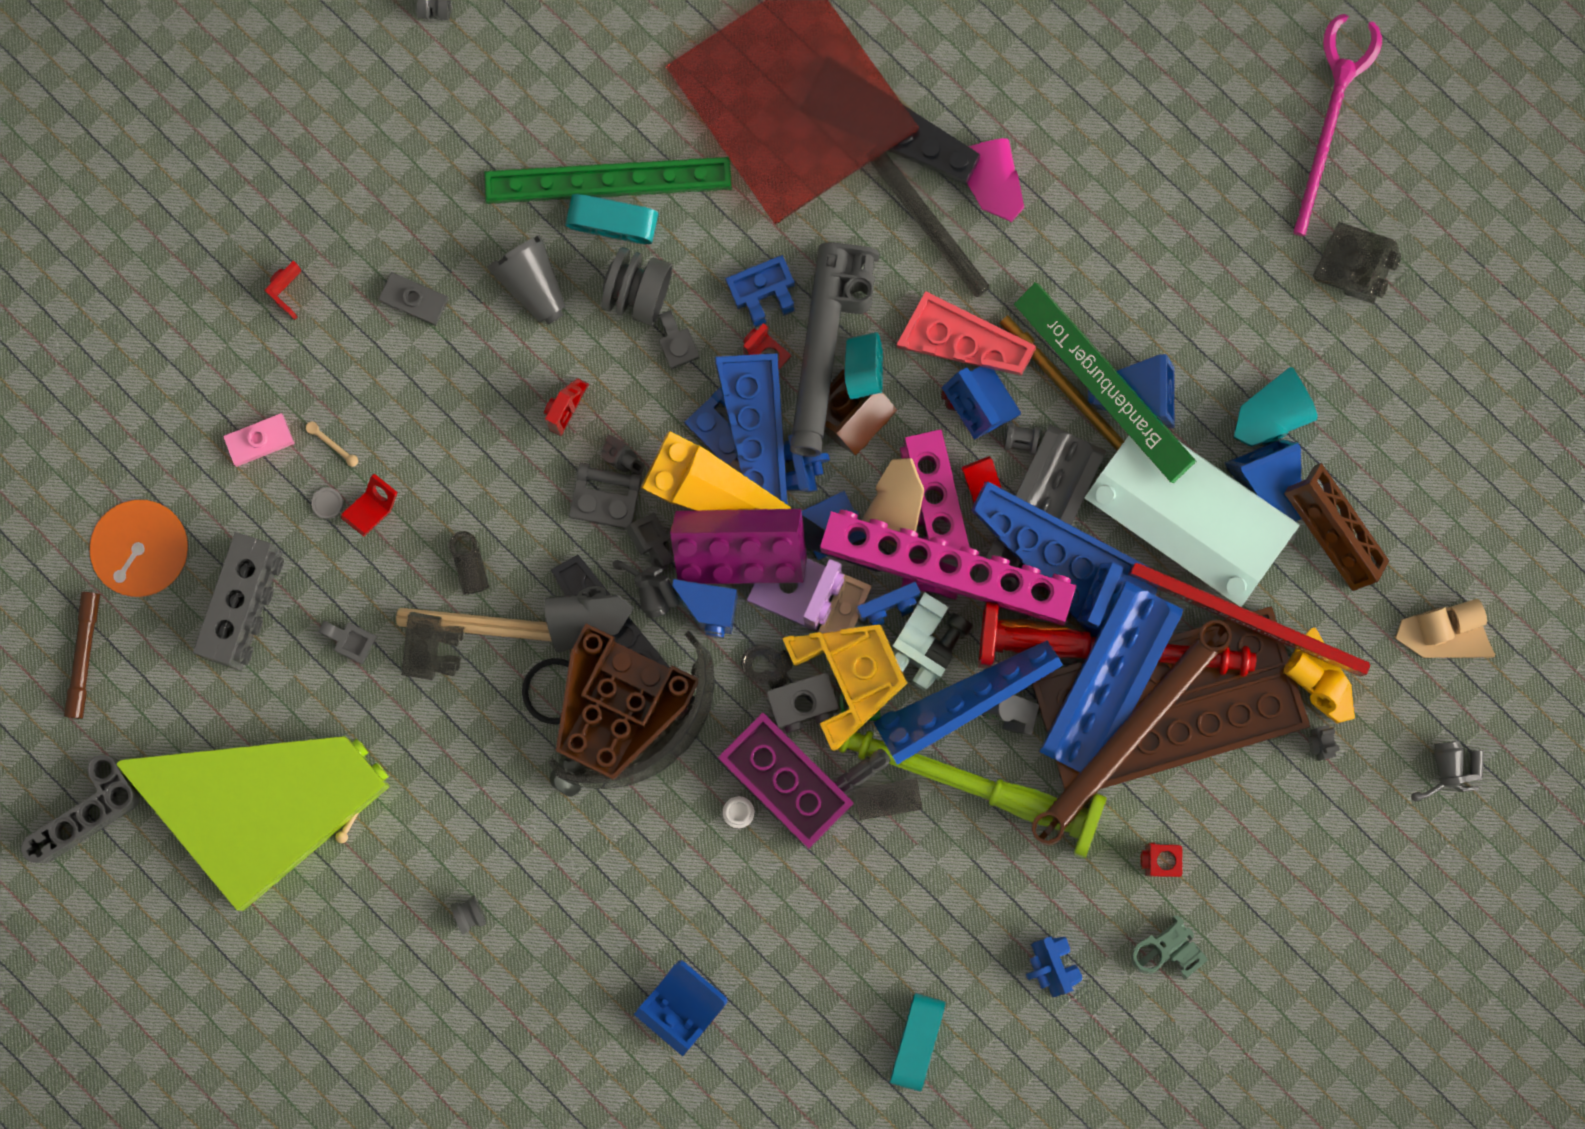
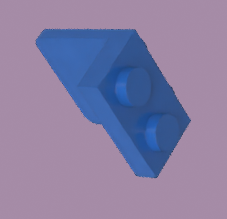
M679 960L634 1015L681 1056H684L727 1004V998L687 963Z

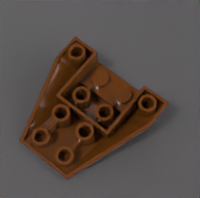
M585 623L571 650L556 752L614 780L687 708L700 679L672 665L669 669L616 643L613 636Z

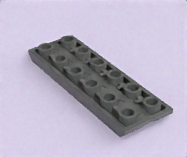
M1050 424L1016 497L1072 525L1106 450ZM996 537L986 558L991 559L992 555L1008 559L1010 561L1009 565L1022 568L1023 564ZM981 568L975 582L981 583L988 578V573L985 569ZM1006 577L1001 581V587L1007 592H1013L1019 587V583L1013 577ZM1037 586L1032 589L1031 594L1035 600L1037 599L1042 586ZM1009 610V611H1011V612H1013V613H1015V614H1017V615H1019V616H1022V617H1024V618H1026V619H1027L1028 616H1029V615H1025V614H1022V613H1019V612H1015V611Z

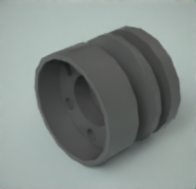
M621 247L605 276L601 308L610 312L617 301L616 314L622 316L629 304H632L633 320L653 326L659 316L668 291L673 264L653 257L648 262L646 268L642 269V254L636 252L629 264L630 249Z

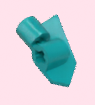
M1289 367L1240 407L1233 438L1250 447L1260 443L1267 445L1285 437L1289 431L1318 419L1315 405L1294 368Z

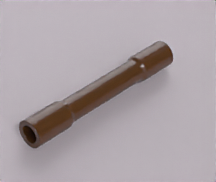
M81 592L78 612L79 624L70 686L67 690L64 717L83 719L90 654L101 595L98 593Z

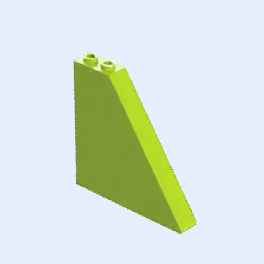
M346 736L120 760L116 764L237 911H244L339 831L352 817L360 813L390 787L385 781L389 777L386 771L377 762L372 765L365 757L369 753L365 746L357 738L352 741Z

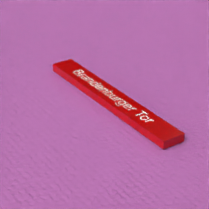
M1135 563L1130 568L1128 575L1162 592L1299 651H1303L1357 676L1362 677L1368 674L1371 666L1370 662L1140 563Z

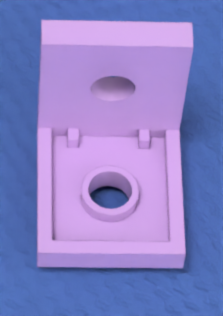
M807 558L803 583H798V587L793 593H784L779 587L780 583H754L747 602L816 632L819 623L825 625L832 609L831 603H829L831 596H838L845 579H843L844 574L841 573V564L829 559L827 565L824 566Z

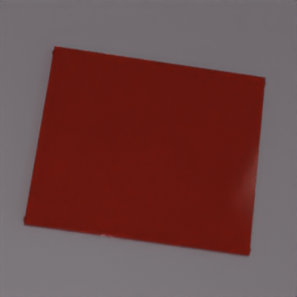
M765 0L666 65L671 76L774 225L780 223L783 219L919 130L918 125L828 0Z

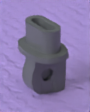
M608 434L606 443L601 451L602 458L622 472H629L631 470L636 474H640L644 469V464L637 460L633 450L621 440Z

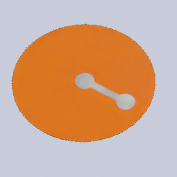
M131 500L110 509L97 523L90 540V559L99 579L111 590L131 597L149 596L167 588L182 571L188 552L186 532L178 517L167 507L149 500Z

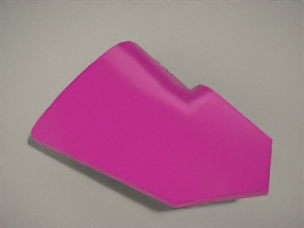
M994 139L968 146L980 154V160L968 182L970 190L982 210L1012 223L1024 209V202L1009 140Z

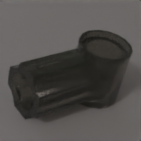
M467 531L455 533L450 539L449 549L453 555L463 595L490 589L478 539ZM463 538H469L473 543L472 550L468 554H459L457 543Z

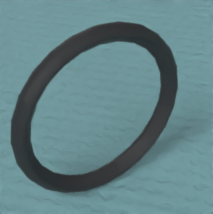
M551 658L537 663L529 670L522 685V697L526 709L533 717L541 722L557 725L560 724L561 717L549 718L537 712L532 706L528 694L530 681L541 668L554 664L569 668L568 660Z

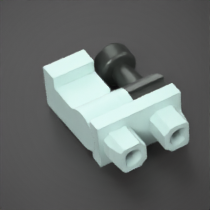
M927 593L923 594L892 646L902 672L909 662L919 668L912 683L923 691H926L935 680L939 681L953 657L952 650L960 635L967 636L973 628V625L968 620L956 613H952L946 622L950 628L941 640L933 637L932 634L949 607Z

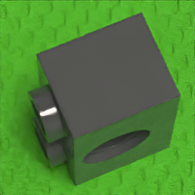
M827 672L767 691V697L776 725L780 730L785 729L786 733L803 729V722L815 719L816 724L822 723L834 717L833 713L839 710ZM801 696L810 698L813 703L812 709L806 713L797 711L794 706L796 699Z

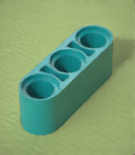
M573 194L565 226L579 232L649 245L653 242L659 213L647 207L582 194Z
M878 332L846 339L845 383L850 399L879 394L883 391V348Z
M914 993L891 1074L890 1084L918 1092L922 1091L946 1001Z

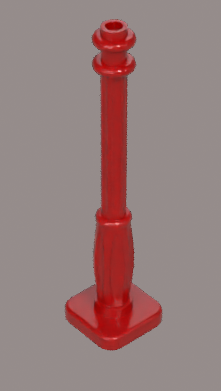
M986 601L982 616L978 668L987 669L991 667L994 662L995 652L1003 653V650L1021 653L1046 640L1059 658L1086 659L1097 637L1091 636V633L1088 631L1081 632L1072 629L1040 630L1031 627L1004 626L1001 623L1006 622L998 621V603ZM1167 644L1158 662L1175 664L1190 646ZM1243 646L1241 651H1232L1228 647L1224 652L1217 654L1207 667L1218 668V672L1221 675H1225L1228 669L1239 670V675L1245 677L1248 671H1255L1256 653L1250 652L1248 646Z

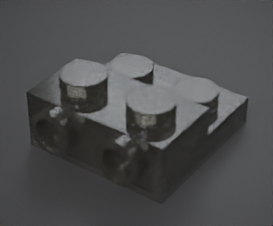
M1338 222L1313 277L1315 281L1342 289L1347 296L1374 304L1377 297H1384L1388 288V280L1385 279L1390 270L1395 271L1398 268L1401 253H1399L1396 240Z

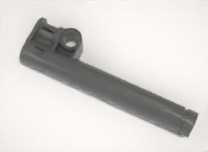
M834 242L819 245L792 430L793 436L790 444V451L794 454L805 457H816L821 454L841 312L862 314L871 308L875 276L873 275L874 262L880 258L879 251L874 248ZM860 291L865 293L866 296L862 299H857L852 294Z

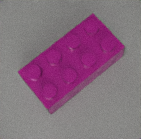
M801 509L675 511L670 535L677 580L700 584L803 583L807 554Z
M764 713L718 757V760L808 850L854 804Z

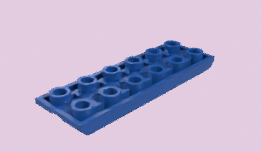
M1125 581L1039 752L1081 772L1132 714L1182 616L1183 609Z

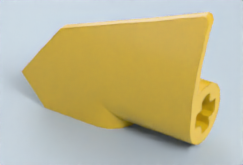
M1314 627L1305 634L1324 643ZM1295 649L1283 673L1311 694V703L1338 724L1354 719L1352 685L1342 669Z

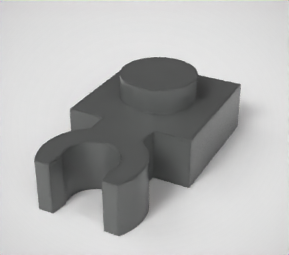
M1329 725L1312 729V736L1308 737L1312 755L1317 754L1318 761L1333 758L1336 756V752L1339 751V745H1336L1334 740L1335 729L1333 727L1330 728Z

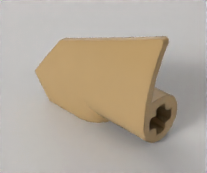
M912 458L892 459L876 485L875 490L878 493L864 514L862 521L869 523L870 519H876L887 523V528L899 532L900 528H906L916 532L924 487ZM885 540L888 543L897 547V545L893 541Z
M1477 598L1448 608L1441 607L1402 619L1395 635L1396 640L1422 658L1495 657L1483 627L1487 625L1486 612L1481 601Z

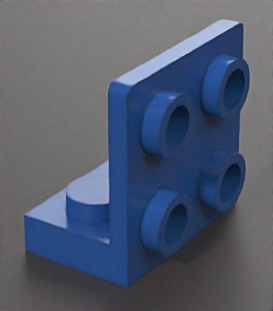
M978 367L969 371L968 368L957 372L941 387L974 440L1021 415V411L993 369Z
M1113 562L1101 563L1077 622L1100 632L1125 581L1154 595L1157 593V588L1123 573L1124 567Z

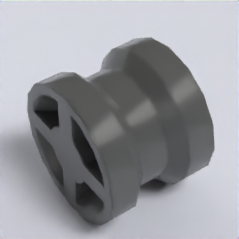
M475 895L468 897L465 903L460 904L456 902L451 905L453 916L462 934L469 932L473 926L481 927L487 924L483 910Z

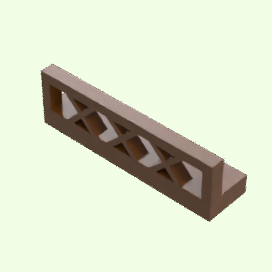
M1323 464L1315 465L1306 480L1289 486L1284 494L1352 591L1377 583L1389 562L1388 558ZM1318 479H1319L1320 482L1322 483L1323 489L1321 488V486H1320L1319 483L1317 482ZM1371 555L1375 559L1376 564L1371 560Z

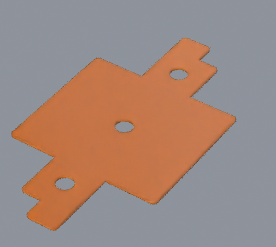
M1028 619L998 620L1007 622L1001 624L1009 627H1031L1040 630L1069 629L1052 622H1037Z

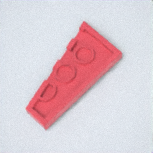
M926 291L896 344L897 348L1020 376H1022L1036 350L1035 345Z

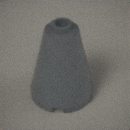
M540 235L522 243L502 257L503 259L498 262L495 260L487 266L489 272L539 323L545 320L549 325L564 316L561 310L566 306Z

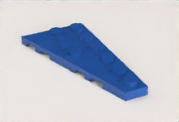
M984 482L971 509L1023 565L1038 568L1041 570L1040 575L1052 578L1053 574H1058L1071 579L1070 584L1076 585L1069 613L1076 620L1079 617L1101 563L1113 562L1124 567L1122 572L1125 574L1129 573L1131 566L1135 563L1147 566L990 482ZM1080 623L1086 631L1091 633V636H1098L1099 631Z

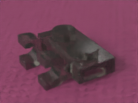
M410 612L407 618L401 675L433 680L435 672L454 676L456 670L460 669L461 657L451 655L437 656L439 642L458 646L459 641L463 640L465 627L441 626L442 617Z

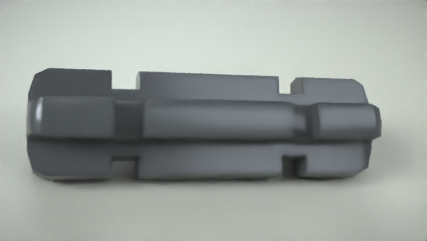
M878 749L871 754L872 757L865 758L852 767L849 773L845 772L838 777L835 784L845 794H848L855 789L854 786L861 785L874 776L877 770L881 771L889 765L891 759L885 750Z

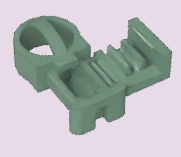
M1175 915L1172 918L1174 923L1156 938L1150 935L1134 948L1131 956L1132 963L1139 972L1153 974L1172 957L1171 961L1173 963L1177 961L1183 968L1181 973L1183 974V979L1186 980L1209 960L1193 941L1191 943L1187 941L1186 938L1190 941L1193 939L1194 933L1190 928L1184 926V921L1180 916ZM1151 946L1154 948L1140 961L1137 960L1136 955L1141 947ZM1159 953L1160 961L1156 966L1152 968L1143 967ZM1196 959L1199 960V962H1196L1189 969L1186 970V968L1190 964H1192Z

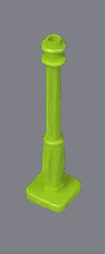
M871 730L867 731L865 735L855 732L839 747V752L842 754L847 749L858 752L859 760H864L866 756L872 757L871 754L875 751L883 749L891 759L889 764L985 798L989 800V805L996 806L1032 823L1036 816L1046 812L1057 800L1056 797L1036 789L1004 782L1002 779H997L994 782L917 753L897 765L886 744L881 740L873 738L874 732ZM1095 794L1091 799L1089 808L1084 807L1064 830V832L1070 833L1069 836L1077 838L1073 850L1074 856L1082 859L1086 858L1107 799L1106 796ZM1043 818L1037 824L1048 827L1053 818ZM1060 824L1055 827L1056 830H1060Z

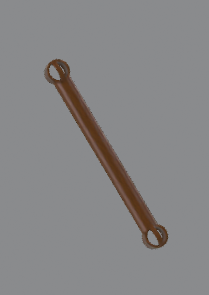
M1211 620L1202 626L1200 636L1046 812L1040 813L1035 817L1032 823V832L1038 843L1051 846L1061 841L1064 830L1215 656L1228 649L1232 633L1226 623L1221 620ZM1213 626L1220 627L1213 638L1206 644L1203 639L1205 630ZM1226 632V642L1222 646L1214 648L1213 646ZM1046 817L1053 818L1048 827L1038 836L1036 834L1037 823ZM1060 824L1058 835L1053 839L1045 840L1055 827Z

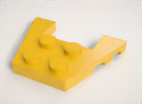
M880 624L841 629L836 632H817L805 636H786L782 638L795 666L822 653H825L849 706V710L820 723L828 744L833 751L843 745L907 684Z

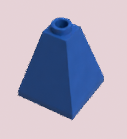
M1159 354L1117 370L1120 376L1167 428H1175V367L1167 354ZM1088 389L1089 403L1094 404L1100 410L1107 411Z
M1280 439L1225 462L1226 468L1237 482L1295 522L1302 519L1284 494L1289 486L1302 481L1301 447L1299 443Z

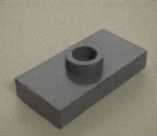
M391 272L378 300L385 305L436 326L449 298L446 295Z

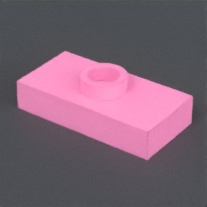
M282 413L223 436L236 467L295 444Z

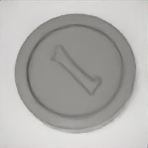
M333 488L318 490L313 495L311 501L314 513L323 519L337 517L341 513L344 504L340 493Z

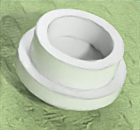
M733 797L723 807L724 820L733 828H744L754 818V807L745 797Z

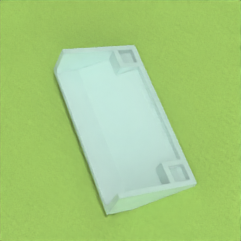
M1128 436L1093 484L1085 499L1229 600L1242 607L1300 524L1184 444H1182L1197 462L1175 483H1171L1133 439Z

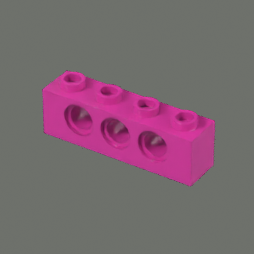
M942 429L905 437L904 447H900L901 459H913L924 487L917 526L923 525L926 537L921 539L930 541L931 537L940 538L949 542L948 547L958 550L961 549V546L969 547ZM923 460H929L935 465V471L930 474H924L919 470L918 464ZM930 490L940 492L942 501L938 504L929 503L925 498L926 492ZM937 520H943L949 525V532L943 535L934 532L932 524Z

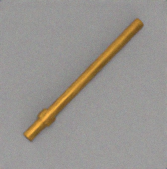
M1009 315L999 323L1005 331L1035 345L1034 342L1036 340L1028 331L1024 333ZM1036 346L1031 359L1118 451L1124 443L1122 437Z

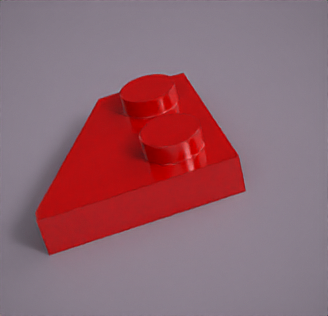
M577 378L562 389L556 399L550 398L543 414L547 415L545 421L551 432L562 436L589 383Z

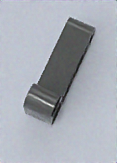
M98 755L90 760L87 772L98 792L26 837L21 845V852L26 860L33 863H49L132 811L138 805L139 792L116 765L119 762L118 759L107 755ZM105 762H109L112 772L107 778L103 779L99 774L100 766ZM125 788L128 792V799L123 805H118L115 799L116 794L120 789ZM97 805L100 808L101 816L96 822L92 823L89 820L88 813L93 806ZM70 823L73 827V834L69 839L64 840L61 835V829L65 824ZM37 843L47 844L41 849L42 855L35 854V851L38 849Z

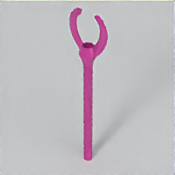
M1346 14L1338 15L1326 27L1323 45L1326 59L1333 73L1334 90L1331 94L1329 108L1326 112L1324 126L1322 127L1318 141L1319 144L1317 145L1314 162L1312 163V170L1309 174L1307 188L1304 192L1302 206L1300 207L1299 216L1293 234L1304 237L1306 235L1309 218L1311 217L1314 200L1316 199L1319 182L1321 181L1346 87L1357 75L1372 65L1381 50L1382 35L1375 22L1368 23V28L1371 32V42L1365 54L1355 63L1349 59H1339L1336 49L1337 31L1340 25L1347 21L1349 16Z

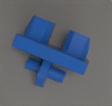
M788 435L789 440L783 442L785 462L793 460L795 471L785 473L786 490H801L808 493L818 491L815 476L824 474L822 464L830 461L829 454L821 453L816 457L794 454L790 451L793 435Z
M1050 936L1031 943L1035 957L1029 960L1034 971L1025 974L1027 980L1037 977L1041 989L1048 987L1052 998L1073 991L1072 987L1082 981L1083 978L1076 965L1064 968L1060 957L1070 953L1067 938L1064 936L1052 939Z

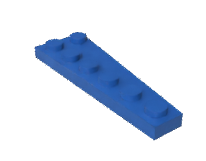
M778 354L715 357V365L740 472L787 504Z
M1046 640L898 711H889L881 719L873 723L898 765L1063 666V664Z

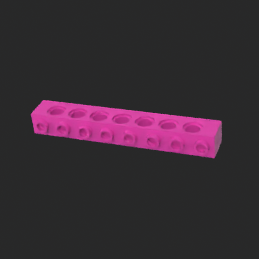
M840 510L839 514L831 511L820 546L821 553L979 601L996 602L999 607L1058 625H1065L1076 585L1070 584L1071 579L1068 577L1053 574L1052 578L1040 575V569L1029 565H1022V568H1017L1009 565L1010 561L999 556L992 555L991 559L978 556L979 551L973 548L961 546L960 550L948 547L949 542L940 538L931 537L930 541L918 538L919 533L910 529L900 528L898 532L888 529V524L880 520L870 519L868 523L858 520L857 514L847 510ZM855 531H861L867 537L866 541L858 546L851 544L848 540L850 534ZM885 540H891L897 545V549L894 553L885 555L880 552L879 545ZM916 549L923 550L927 554V559L921 564H915L909 559L910 553ZM947 558L956 561L958 568L952 573H945L939 567L941 561ZM975 568H983L987 571L988 578L981 583L975 582L970 577L971 571ZM1006 577H1013L1018 581L1019 587L1013 592H1007L1001 587V581ZM1037 586L1045 587L1049 591V598L1045 601L1035 600L1031 594L1032 589Z

